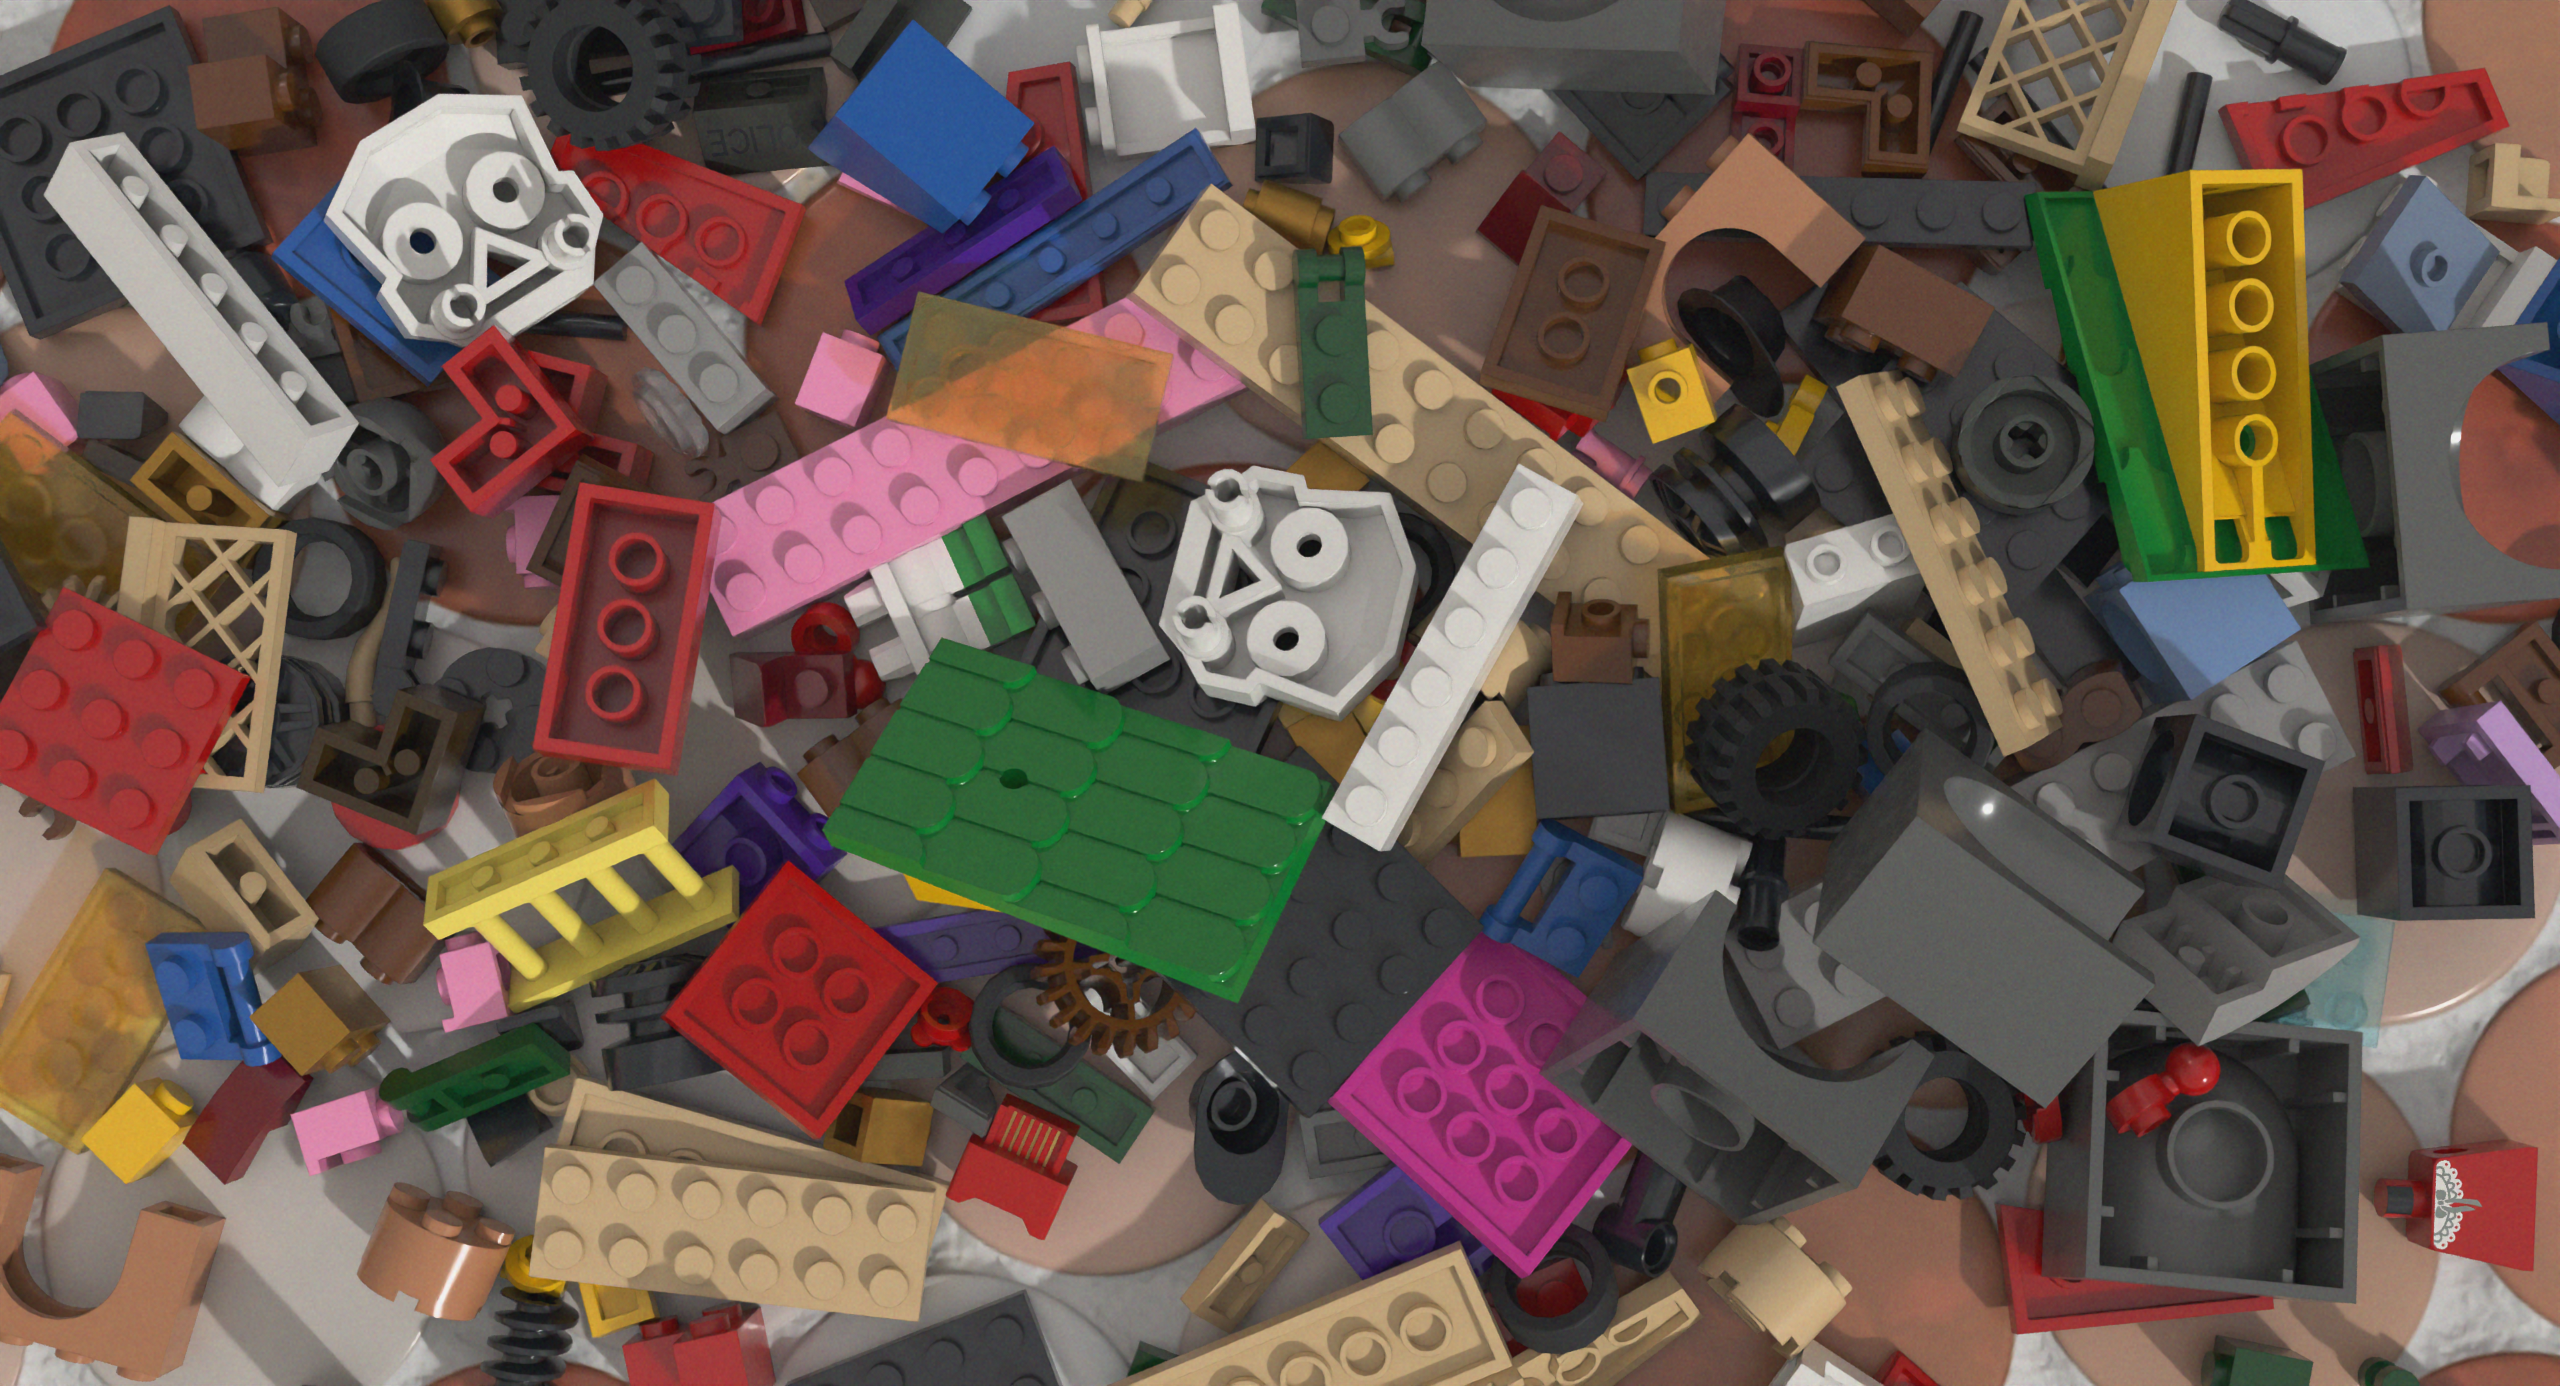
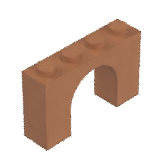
M1748 133L1741 142L1730 135L1705 163L1713 173L1695 192L1686 184L1661 212V215L1669 223L1655 239L1666 242L1665 251L1626 364L1630 367L1640 362L1637 350L1674 337L1677 348L1691 343L1679 331L1671 318L1666 300V283L1669 270L1676 256L1688 242L1698 235L1721 228L1743 229L1755 233L1771 243L1820 288L1866 239V236L1751 133ZM1694 346L1713 403L1715 404L1730 388L1733 380Z
M0 1153V1342L17 1346H29L33 1342L56 1348L54 1355L62 1360L79 1364H90L95 1360L117 1366L116 1373L121 1377L141 1382L154 1381L156 1378L182 1366L226 1218L166 1200L141 1209L122 1274L110 1296L98 1307L80 1308L69 1306L51 1298L40 1289L30 1275L24 1258V1232L44 1165Z

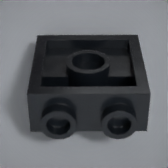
M1720 52L1715 95L1579 90L1552 91L1638 181L1657 165L1686 135L1691 134L1737 88L1727 79L1735 71V68Z

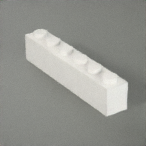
M124 132L70 142L44 193V197L278 488L329 471L358 426L359 422Z
M1518 463L1322 819L1378 851H1390L1581 510L1583 502L1578 495Z

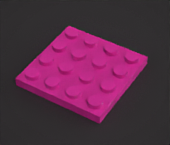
M1481 931L1327 1099V1102L1522 1279L1530 1276L1627 1153L1632 1144L1539 1074L1588 997L1550 963L1512 943H1499Z

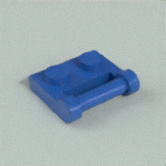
M1542 819L1531 836L1534 845L1497 904L1488 905L1478 921L1484 926L1482 932L1489 938L1499 943H1512L1579 978L1643 880V866L1553 819ZM1566 857L1572 860L1533 922L1519 916L1555 858Z
M161 932L145 943L181 1059L243 1060L245 1065L254 1067L269 1064L282 1056L249 1018L263 1004L249 960L254 955V950L248 933Z

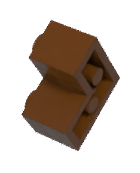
M279 7L202 18L208 62L187 66L196 129L243 158L318 146L315 126H319L322 123V111L317 93L312 87H309L306 64L312 63L313 50L306 28Z
M1881 245L1856 249L1841 265L1813 319L1829 327L1824 337L1838 346L1859 354L1861 349L1874 353L1876 348H1885L1900 357L1896 364L1898 369L1918 380L1931 384L1935 376L1939 378L1958 377L1995 307Z

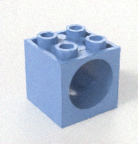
M2123 560L2098 574L2095 580L2100 587L2083 597L2099 623L2142 675L2137 681L2152 704L2193 700L2301 630V627L2266 574L2133 582L2132 573L2126 569Z

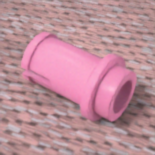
M1594 428L1581 438L1575 447L1576 451L1574 450L1571 453L1631 500L1636 498L1648 481V476L1653 472L1644 465L1645 457L1641 455L1636 460L1598 434Z

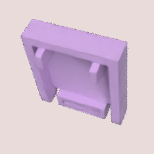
M2502 701L2440 710L2417 729L2429 744L2428 750L2441 766L2445 765L2460 785H2531L2533 845L2560 844V776Z

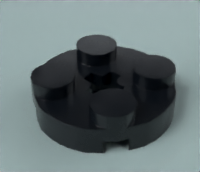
M491 647L481 648L458 658L446 669L442 678L434 683L437 687L486 706V699L491 695H494L497 700L509 698L512 703L513 709L505 714L508 724L503 728L499 729L495 722H485L483 718L466 769L473 772L496 774L500 766L512 755H514L518 764L534 753L530 743L534 741L547 668L543 663L516 650Z

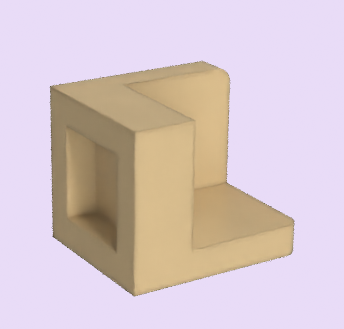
M2494 143L2471 155L2469 159L2466 217L2476 220L2537 225L2559 217L2560 199L2548 198L2550 163L2545 159L2520 157L2521 145Z

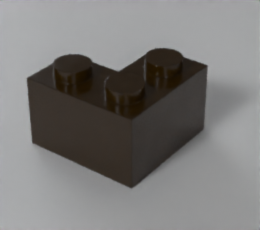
M430 683L398 689L383 732L350 719L318 726L296 788L414 835L445 826L487 706Z

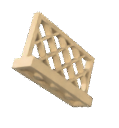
M2009 0L1956 131L2078 175L2075 186L2089 191L2101 190L2113 167L2178 0H2134L2130 11L2125 4V1L2128 0H2090L2076 5L2074 0H2057L2063 11L2035 21L2025 0ZM2111 7L2122 28V32L2119 35L2097 43L2084 17ZM2017 17L2022 27L2011 31ZM2070 23L2082 49L2055 59L2042 33ZM2029 39L2041 65L2014 75L2002 53L2003 49ZM2114 51L2108 65L2103 55ZM2090 61L2101 81V85L2097 89L2075 97L2062 71ZM1996 70L2000 80L1990 84ZM2048 76L2061 103L2034 113L2021 87ZM2007 92L2020 118L2001 125L1979 117L1977 113L1983 101ZM2092 105L2088 118H2086L2082 108ZM2068 114L2080 136L2075 150L2049 142L2040 125Z
M130 516L117 612L184 644L175 632L176 616L193 601L209 624L184 645L200 652L219 635L236 657L228 666L240 672L246 670L256 683L254 700L238 714L235 710L233 711L203 767L208 774H200L193 788L264 793L297 533L283 529L171 523L155 518ZM186 539L204 540L217 556V559L194 579L190 577L183 567ZM222 542L235 543L229 549H226ZM257 544L273 545L270 570L253 584L237 561ZM228 571L244 593L219 614L203 594V591ZM254 605L264 618L262 635L245 649L229 628V625ZM235 735L238 736L247 748L244 777L226 776L212 757Z

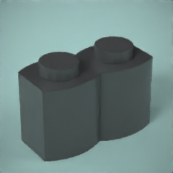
M1437 61L1402 86L1391 97L1379 103L1339 134L1338 143L1382 203L1387 202L1394 196H1397L1399 201L1404 203L1418 194L1432 181L1427 174L1432 167L1446 158L1452 165H1456L1483 144L1478 134L1485 129L1487 119L1454 74L1443 63Z

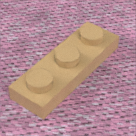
M1485 701L1456 732L1397 838V841L1424 868L1534 753V750L1503 701Z

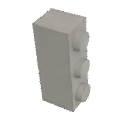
M640 242L594 281L593 285L719 432L728 436L732 431L754 421L780 399L661 258L643 242Z
M1071 479L1002 516L1012 535L1011 538L1003 541L1002 544L1020 576L1029 571L1034 575L1041 591L1032 595V600L1049 630L1059 625L1062 627L1071 645L1060 651L1079 685L1090 679L1099 693L1108 694L1170 659Z

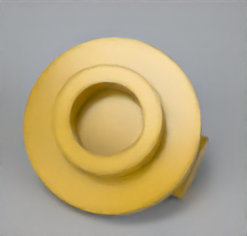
M1354 215L1347 217L1328 234L1329 254H1339L1341 247L1361 246L1364 251L1366 270L1395 265L1390 229L1386 224L1375 220L1371 216Z
M528 1235L515 1241L507 1252L500 1277L509 1280L512 1285L522 1291L546 1293L561 1299L570 1281L529 1277L534 1235Z

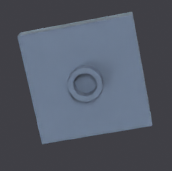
M2409 175L2339 282L2392 334L2448 330L2500 251L2427 176Z

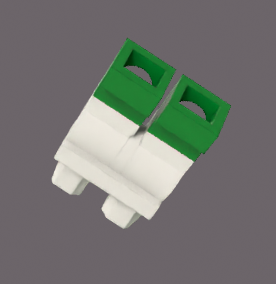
M985 513L962 524L963 527L924 546L911 550L889 563L886 562L869 570L873 578L863 582L844 596L858 628H863L890 615L899 637L868 650L878 675L883 682L905 678L915 673L918 676L925 663L930 661L929 657L941 637L977 649L990 651L1033 633L1037 623L1013 573L989 583L987 587L957 599V596L1013 571L993 526Z

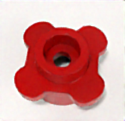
M940 987L933 989L917 1010V1023L911 1028L910 1032L912 1041L924 1048L935 1044L938 1046L948 1045L958 1052L968 1050L971 1047L968 1027L974 1001L954 988ZM938 1019H945L949 1023L946 1025L940 1024Z

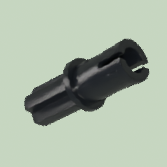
M2229 0L2221 11L2217 22V27L2220 31L2265 53L2266 62L2273 64L2278 60L2316 79L2322 85H2327L2333 79L2347 54V49L2341 46L2338 47L2299 27L2298 18L2290 16L2285 20L2249 0Z
M1756 833L1748 839L1753 842L1745 866V874L1739 878L1737 887L1740 888L1739 897L1742 899L1737 940L1744 948L1762 952L1772 950L1779 945L1781 905L1788 899L1790 888L1788 882L1784 879L1787 850L1786 838L1780 836L1779 840L1765 839L1761 833Z

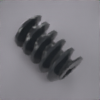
M515 1286L504 1287L500 1290V1294L515 1302L516 1307L515 1310H500L494 1313L493 1319L510 1328L508 1335L488 1337L487 1345L503 1353L502 1360L481 1362V1371L496 1378L495 1385L482 1386H558L552 1380L561 1378L566 1370L565 1361L558 1355L567 1353L572 1348V1337L565 1330L574 1328L577 1325L580 1317L578 1311L565 1301L546 1293H529Z

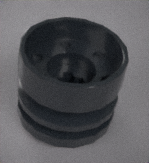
M1736 403L1721 414L1715 422L1699 433L1705 451L1711 459L1709 463L1695 452L1682 447L1673 455L1674 463L1679 473L1663 463L1648 476L1651 487L1664 506L1667 517L1687 542L1729 572L1732 577L1739 575L1750 565L1743 547L1756 556L1764 554L1769 549L1767 537L1758 522L1760 518L1774 529L1786 534L1821 505L1820 495L1796 457L1761 419L1747 408Z
M233 654L219 660V662L228 665L236 657ZM281 656L265 788L297 787L316 728L350 719L349 704H345V689L339 678L317 662L295 656ZM244 670V671L242 672V673H244V674H246V675L249 676V674L246 672V670ZM252 678L234 709L237 714L254 700L256 683ZM235 735L212 757L226 776L244 777L247 748L238 736Z
M683 953L623 965V968L612 972L602 979L589 982L592 998L622 993L624 1007L595 1014L597 1024H627L629 1037L601 1049L609 1091L653 1086L726 1070L660 1018L661 1014L708 956Z

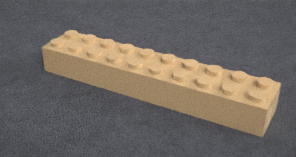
M1210 184L1199 193L1125 297L1302 427L1292 273L1293 251L1298 248L1213 184ZM1339 281L1319 282L1318 301H1341ZM1365 299L1373 435L1317 439L1469 552L1518 463L1578 495L1583 502V506L1532 598L1552 613L1554 612L1559 591L1572 592V603H1586L1595 599H1609L1619 604H1638V618L1650 620V652L1648 658L1637 659L1636 667H1644L1646 678L1660 677L1729 580L1731 574Z

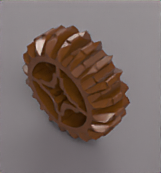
M1044 928L1045 934L1050 939L1039 940L1033 945L1032 952L1039 958L1048 961V964L1036 966L1030 971V978L1037 982L1048 981L1049 989L1036 996V1003L1039 1006H1046L1053 1001L1055 1002L1059 1012L1054 1014L1049 1020V1026L1056 1029L1068 1021L1074 1025L1069 1034V1044L1077 1046L1083 1043L1089 1035H1092L1091 1049L1093 1055L1102 1056L1106 1054L1112 1044L1120 1059L1132 1056L1136 1045L1145 1054L1152 1052L1159 1047V1037L1170 1041L1180 1034L1176 1020L1186 1022L1192 1019L1196 1013L1185 1000L1162 980L1161 992L1154 1007L1144 1018L1135 1019L1134 1005L1140 1002V987L1143 982L1160 977L1155 971L1098 949L1095 956H1089L1082 961H1073L1077 941ZM1115 959L1117 966L1127 967V970L1139 971L1122 979L1120 972L1110 971V968L1099 967ZM1078 985L1089 986L1099 994L1103 1004V1012L1095 1008L1085 998Z

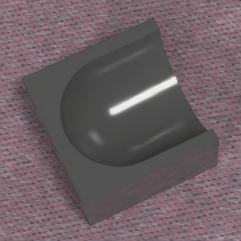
M1427 0L1421 45L1469 87L1715 95L1726 0Z
M2547 322L2381 335L2309 365L2371 567L2331 570L2323 597L2309 601L2310 624L2463 613L2560 598V569L2541 568L2511 558L2491 545L2470 523L2463 507L2459 464L2462 425L2467 404L2474 388L2496 368L2550 350Z
M1927 728L1923 729L1829 845L1812 943L2045 1109L2155 986L2154 973L2108 941L2132 906L2145 892L2144 882Z
M1714 890L1615 955L1539 1074L1738 1225L1756 1226L1858 1188L1932 1062L1934 1055L1912 1039L1853 1067L1829 1070L1794 1062L1757 1045L1745 1031L1734 1012L1725 986L1723 973V949L1726 932L1738 906L1719 891Z
M2133 1010L2058 1094L2062 1118V1137L2060 1141L2047 1143L2041 1277L2208 1290L2292 1301L2356 1304L2363 1032L2251 1021L2224 1036L2203 1044L2216 1054L2220 1063V1077L2215 1087L2199 1096L2178 1094L2166 1107L2172 1116L2155 1130L2142 1137H2137L2133 1130L2121 1134L2116 1131L2105 1115L2106 1104L2137 1081L2149 1075L2160 1074L2165 1071V1062L2169 1053L2178 1045L2193 1041L2162 1013Z

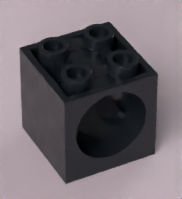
M1636 667L1633 684L1553 681V673L1539 675L1540 686L1527 687L1531 747L1534 750L1532 764L1538 822L1542 819L1568 820L1664 813L1670 809L1659 677L1645 678L1644 667Z
M2199 714L2156 717L2112 840L2235 886L2279 890L2326 761Z
M2531 785L2353 787L2357 915L2397 921L2535 918Z

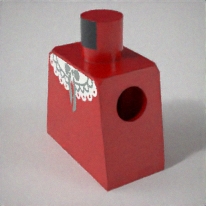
M2499 1139L2413 1150L2408 1157V1179L2379 1178L2374 1187V1207L2379 1217L2406 1218L2407 1240L2424 1248L2517 1270L2534 1271L2538 1147L2514 1140Z

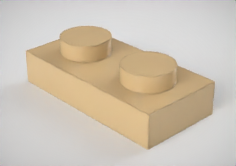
M1260 1198L1251 1211L1240 1221L1235 1231L1211 1261L1199 1272L1195 1281L1182 1295L1180 1300L1193 1314L1231 1334L1309 1237L1310 1233L1297 1220Z

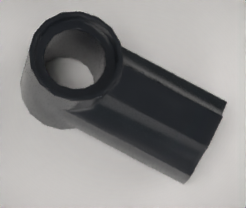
M1640 1150L1637 1152L1618 1203L1613 1202L1604 1207L1594 1223L1592 1234L1606 1249L1610 1262L1649 1277H1658L1669 1268L1675 1257L1678 1246V1234L1673 1221L1687 1186Z

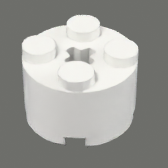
M1669 811L1664 812L1652 837L1654 843L1643 864L1644 878L1625 906L1621 926L1622 929L1643 937L1714 890L1719 891L1734 904H1737L1740 888L1732 885L1731 878L1732 875L1736 877L1741 876L1748 861L1753 842L1682 814L1677 815Z

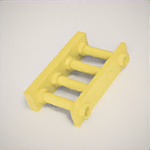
M654 778L571 814L556 823L541 827L429 876L423 925L438 940L466 928L474 927L511 963L508 1007L517 1014L588 984L590 981L607 976L623 968V965L640 962L737 921L739 918V872L731 865L701 878L668 841L669 793ZM638 854H644L673 885L675 890L645 902L612 865ZM586 878L619 913L589 926L555 890ZM524 903H530L563 937L533 949L499 914Z

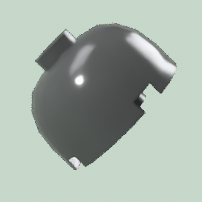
M379 397L348 406V410L357 419L359 424L330 470L321 473L324 481L326 482L332 477L335 478L338 486L345 493L337 501L348 513L368 526L387 531L396 529L404 523L413 522L443 495L447 481L430 461L431 458L447 447L440 430L424 412L411 403L398 399Z

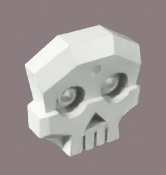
M437 94L359 142L327 210L324 222L346 248L382 284L376 299L405 339L444 342L465 348L493 325L517 337L578 298L594 284L595 247L604 214L573 170L558 171L522 95ZM497 182L511 184L516 191V199L509 203L499 201L493 193V185ZM417 232L428 234L434 242V250L427 254L416 252L410 245V236ZM487 257L518 268L487 287Z
M1254 465L1242 474L1233 469L1217 471L1207 482L1212 490L1205 489V495L1192 500L1190 503L1159 626L1181 651L1197 683L1207 696L1255 707L1265 701L1267 697H1270L1309 713L1341 722L1399 666L1419 583L1417 566L1391 493L1308 489L1304 475ZM1308 540H1316L1322 544L1320 552L1313 557L1302 556L1299 553L1300 546ZM1241 568L1254 584L1234 592ZM1287 632L1296 634L1299 637V641L1293 649L1282 651L1276 647V641L1280 635Z

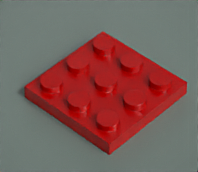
M63 587L45 620L48 628L40 631L36 636L0 703V783L146 854L157 856L251 677L94 600Z
M788 860L781 864L661 1014L660 1018L815 1140L823 1136L938 982Z

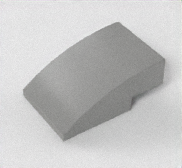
M2286 874L2279 890L2235 886L2207 875L2176 886L2167 906L2122 921L2112 944L2154 973L2155 986L2144 998L2197 1046H2200L2255 1020L2304 989L2356 948L2361 937Z

